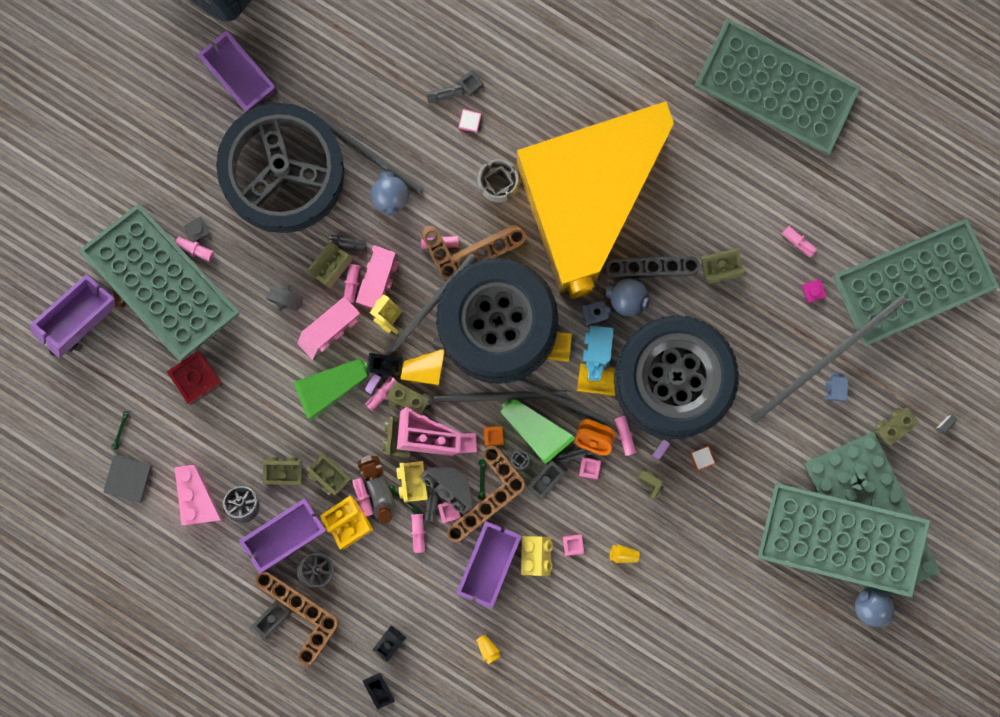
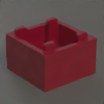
M200 350L167 371L187 404L193 405L223 384Z

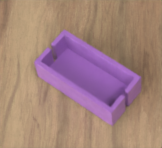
M227 30L214 40L218 48L217 51L210 43L197 54L246 113L261 106V101L266 103L278 93L272 82Z
M86 274L30 324L31 334L43 345L47 344V348L58 358H61L115 308V298L103 288L99 289V284Z
M307 498L299 501L239 540L248 556L255 554L256 557H252L250 560L259 574L267 571L327 532L319 516H313L316 512Z
M485 521L456 594L473 600L475 596L477 597V603L493 608L521 535L506 529L504 532H501L502 527Z

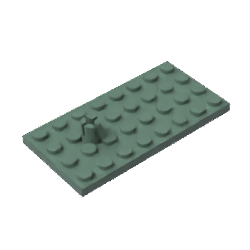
M729 18L725 20L694 86L700 91L826 155L831 153L861 88L853 82Z
M139 204L79 250V253L180 363L240 314L236 307Z
M967 218L832 276L857 331L901 295L907 300V302L860 338L864 347L999 288Z
M874 431L803 463L816 492L819 494L914 516ZM925 542L916 583L941 572L927 542ZM861 585L863 591H864L865 589L872 588V587H868V586ZM886 591L889 595L895 594V593Z
M776 483L758 558L913 597L930 520Z

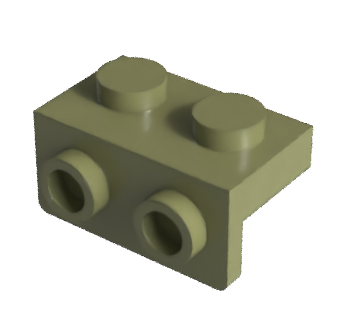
M329 242L307 271L322 284L331 288L349 266L353 258L338 248L333 242Z
M738 248L701 257L704 278L708 284H719L722 280L727 279L736 280L740 276L745 275Z
M394 382L386 397L390 401L389 405L398 410L400 407H408L421 416L429 401L427 397L398 382Z
M908 407L902 410L900 408L896 409L890 414L892 418L888 421L884 419L875 426L877 428L874 431L876 437H882L886 444L891 446L918 425L919 421Z
M389 417V421H385V432H388L387 440L383 441V451H386V456L410 458V451L397 449L399 418Z
M324 453L306 469L309 472L307 476L315 483L319 481L323 485L321 489L329 496L332 494L337 496L351 480Z
M267 457V461H262L263 484L302 485L303 462L298 461V458L287 457L286 461H279V457Z
M647 469L640 471L636 478L653 487L647 498L654 499L662 493L664 489L661 486L663 481L656 478V473Z

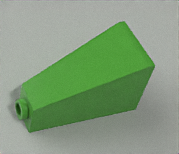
M359 358L293 382L307 419L315 420L369 378L366 361L362 362Z
M509 399L501 405L502 410L500 413L544 465L576 439L573 435L516 399L512 402Z

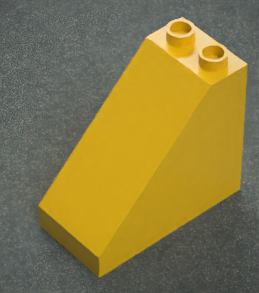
M666 101L517 150L516 166L559 293L569 291L571 299H575L593 292L594 282H596L673 127L674 122Z

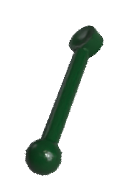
M127 411L123 413L115 442L111 445L113 450L119 448L118 442L129 415Z
M480 459L478 462L480 466V492L478 493V498L484 499V466L486 461Z
M390 485V491L400 498L396 487ZM404 502L412 509L413 514H419L420 509L418 507H414L410 502Z

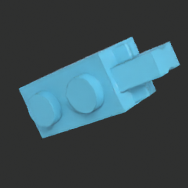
M590 326V331L585 333L584 344H588V348L583 352V361H586L585 368L588 369V380L600 381L602 371L609 368L614 328Z

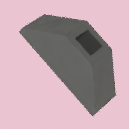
M454 467L428 468L420 475L423 482L438 492V495L442 499L447 500L457 512L465 514L472 507L469 481Z

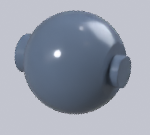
M393 172L380 173L379 180L373 184L371 189V201L375 208L392 216L398 214L407 204L409 193L406 184L401 179L394 177Z
M633 278L622 279L616 285L611 283L606 292V298L611 299V305L614 310L623 316H635L641 313L644 308L647 309L650 302L644 284Z
M868 588L862 591L856 598L855 612L859 620L868 626H887L893 620L894 602L886 591Z

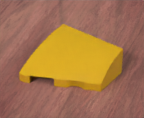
M441 349L404 361L401 380L439 386L445 350Z

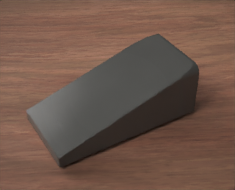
M554 457L527 488L542 500L568 469Z
M276 600L250 626V629L264 642L292 612L283 603Z

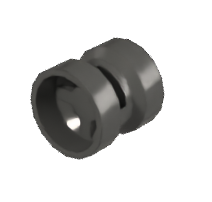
M518 450L512 454L510 462L515 469L523 470L528 466L530 458L525 451Z

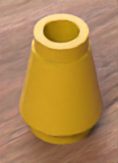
M620 544L612 545L610 560L614 561V563H637L639 561V551Z
M486 634L476 640L483 660L488 665L501 658V651Z

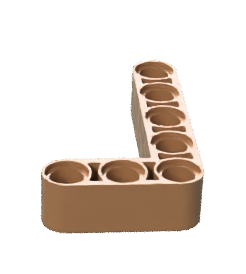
M511 225L453 255H450L441 234L434 226L425 227L422 231V238L439 273L444 279L448 280L462 265L461 260L469 257L471 253L477 257L476 263L479 260L494 259L522 245L526 240V234L519 226ZM519 231L520 236L517 239H512L513 233ZM429 233H436V237L433 240L427 239ZM498 240H503L502 246L496 248L495 243ZM439 249H443V255L440 257H436V251ZM480 249H486V253L483 256H478ZM446 266H452V270L449 273L443 272Z
M495 446L487 447L484 450L483 456L504 484L449 527L447 537L452 542H459L520 494L525 487L524 480ZM493 449L497 452L498 456L495 460H489L486 457L489 450ZM505 464L509 467L510 471L507 475L503 476L499 473L498 469L501 465ZM516 479L522 484L521 489L517 491L513 490L510 486L511 482ZM498 492L506 494L507 499L505 502L499 503L496 501L495 496ZM483 504L491 506L490 514L484 515L481 513L480 508ZM468 516L476 518L475 526L468 527L465 520ZM453 528L460 529L461 537L459 539L451 537L450 532Z
M264 571L261 574L258 573L255 583L260 589L316 626L298 653V660L301 664H312L339 625L338 618L272 572ZM264 574L270 578L268 585H263L260 581L261 576ZM279 585L284 586L286 589L284 596H279L276 592ZM295 596H299L302 599L300 607H296L292 603ZM310 607H315L318 610L316 618H312L309 615ZM326 618L334 620L333 628L325 626L324 621ZM316 634H320L323 637L321 645H317L314 642ZM304 651H310L312 653L313 657L311 661H306L303 659Z

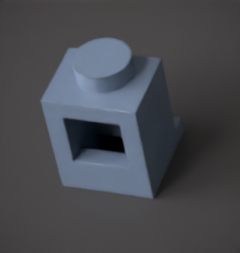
M604 301L581 307L586 327L608 321V316L611 315L609 304L605 305ZM599 309L601 314L596 316L593 311Z
M831 373L829 381L826 382V392H828V395L824 396V400L847 401L848 377H843L841 373Z

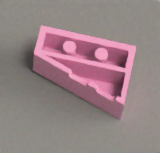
M373 245L372 251L374 252L371 261L367 264L368 269L356 300L358 305L373 309L376 301L385 295L386 290L391 289L393 279H391L392 273L396 272L399 266L395 252Z
M344 296L302 331L297 344L313 360L321 352H324L334 340H338L348 327L351 329L358 323L357 318L360 313Z
M408 407L400 411L397 449L454 456L460 452L461 433L436 423L424 415L421 416Z
M198 465L175 467L181 524L192 525L224 520Z

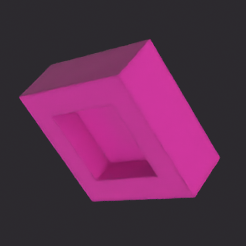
M821 279L801 286L807 304L827 297Z

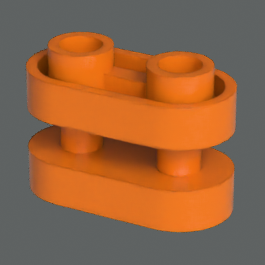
M585 419L579 423L574 441L580 448L599 455H608L612 450L616 433L611 427Z

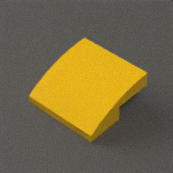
M352 496L347 497L320 515L327 532L332 533L340 550L346 549L373 531L367 517Z

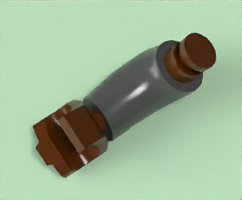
M364 456L357 464L362 479H369L365 483L372 499L374 516L381 523H389L395 514V502L383 475L378 476L383 473L380 459L378 456Z

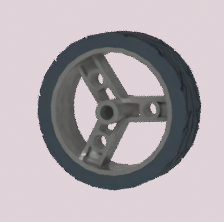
M273 103L249 110L233 122L223 136L218 149L216 169L218 182L225 198L241 218L254 227L267 232L290 233L313 226L330 212L343 188V157L333 131L316 114L294 104ZM279 126L293 127L311 135L326 154L327 169L288 159ZM261 132L269 165L240 192L236 177L238 158L247 142ZM275 137L278 139L275 145L268 143L271 138ZM281 150L283 153L272 156L273 151ZM291 167L301 170L299 177L292 176ZM272 172L276 180L269 185L265 179ZM307 172L314 173V177L310 180L305 179L304 175ZM292 182L320 189L312 200L295 210L272 212L259 208L282 183ZM259 185L266 186L263 193L256 192V188Z

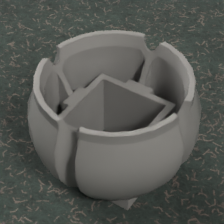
M493 159L489 161L488 165L484 164L480 168L477 175L478 189L483 191L482 195L486 199L501 203L508 201V197L516 195L520 187V174L517 170H514V164L504 159ZM502 171L510 185L495 193L487 180Z

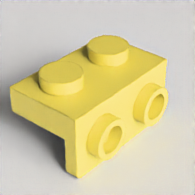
M383 295L376 301L370 314L375 317L373 321L387 333L392 331L396 335L399 331L392 325L403 311L390 298Z
M423 461L400 463V468H397V478L402 480V487H399L400 499L404 498V502L428 500L426 484L420 478V475L424 472Z
M522 536L521 575H551V551L553 549L551 537Z

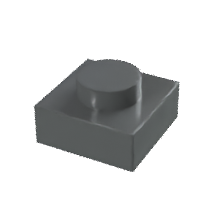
M201 217L184 225L193 243L211 234Z

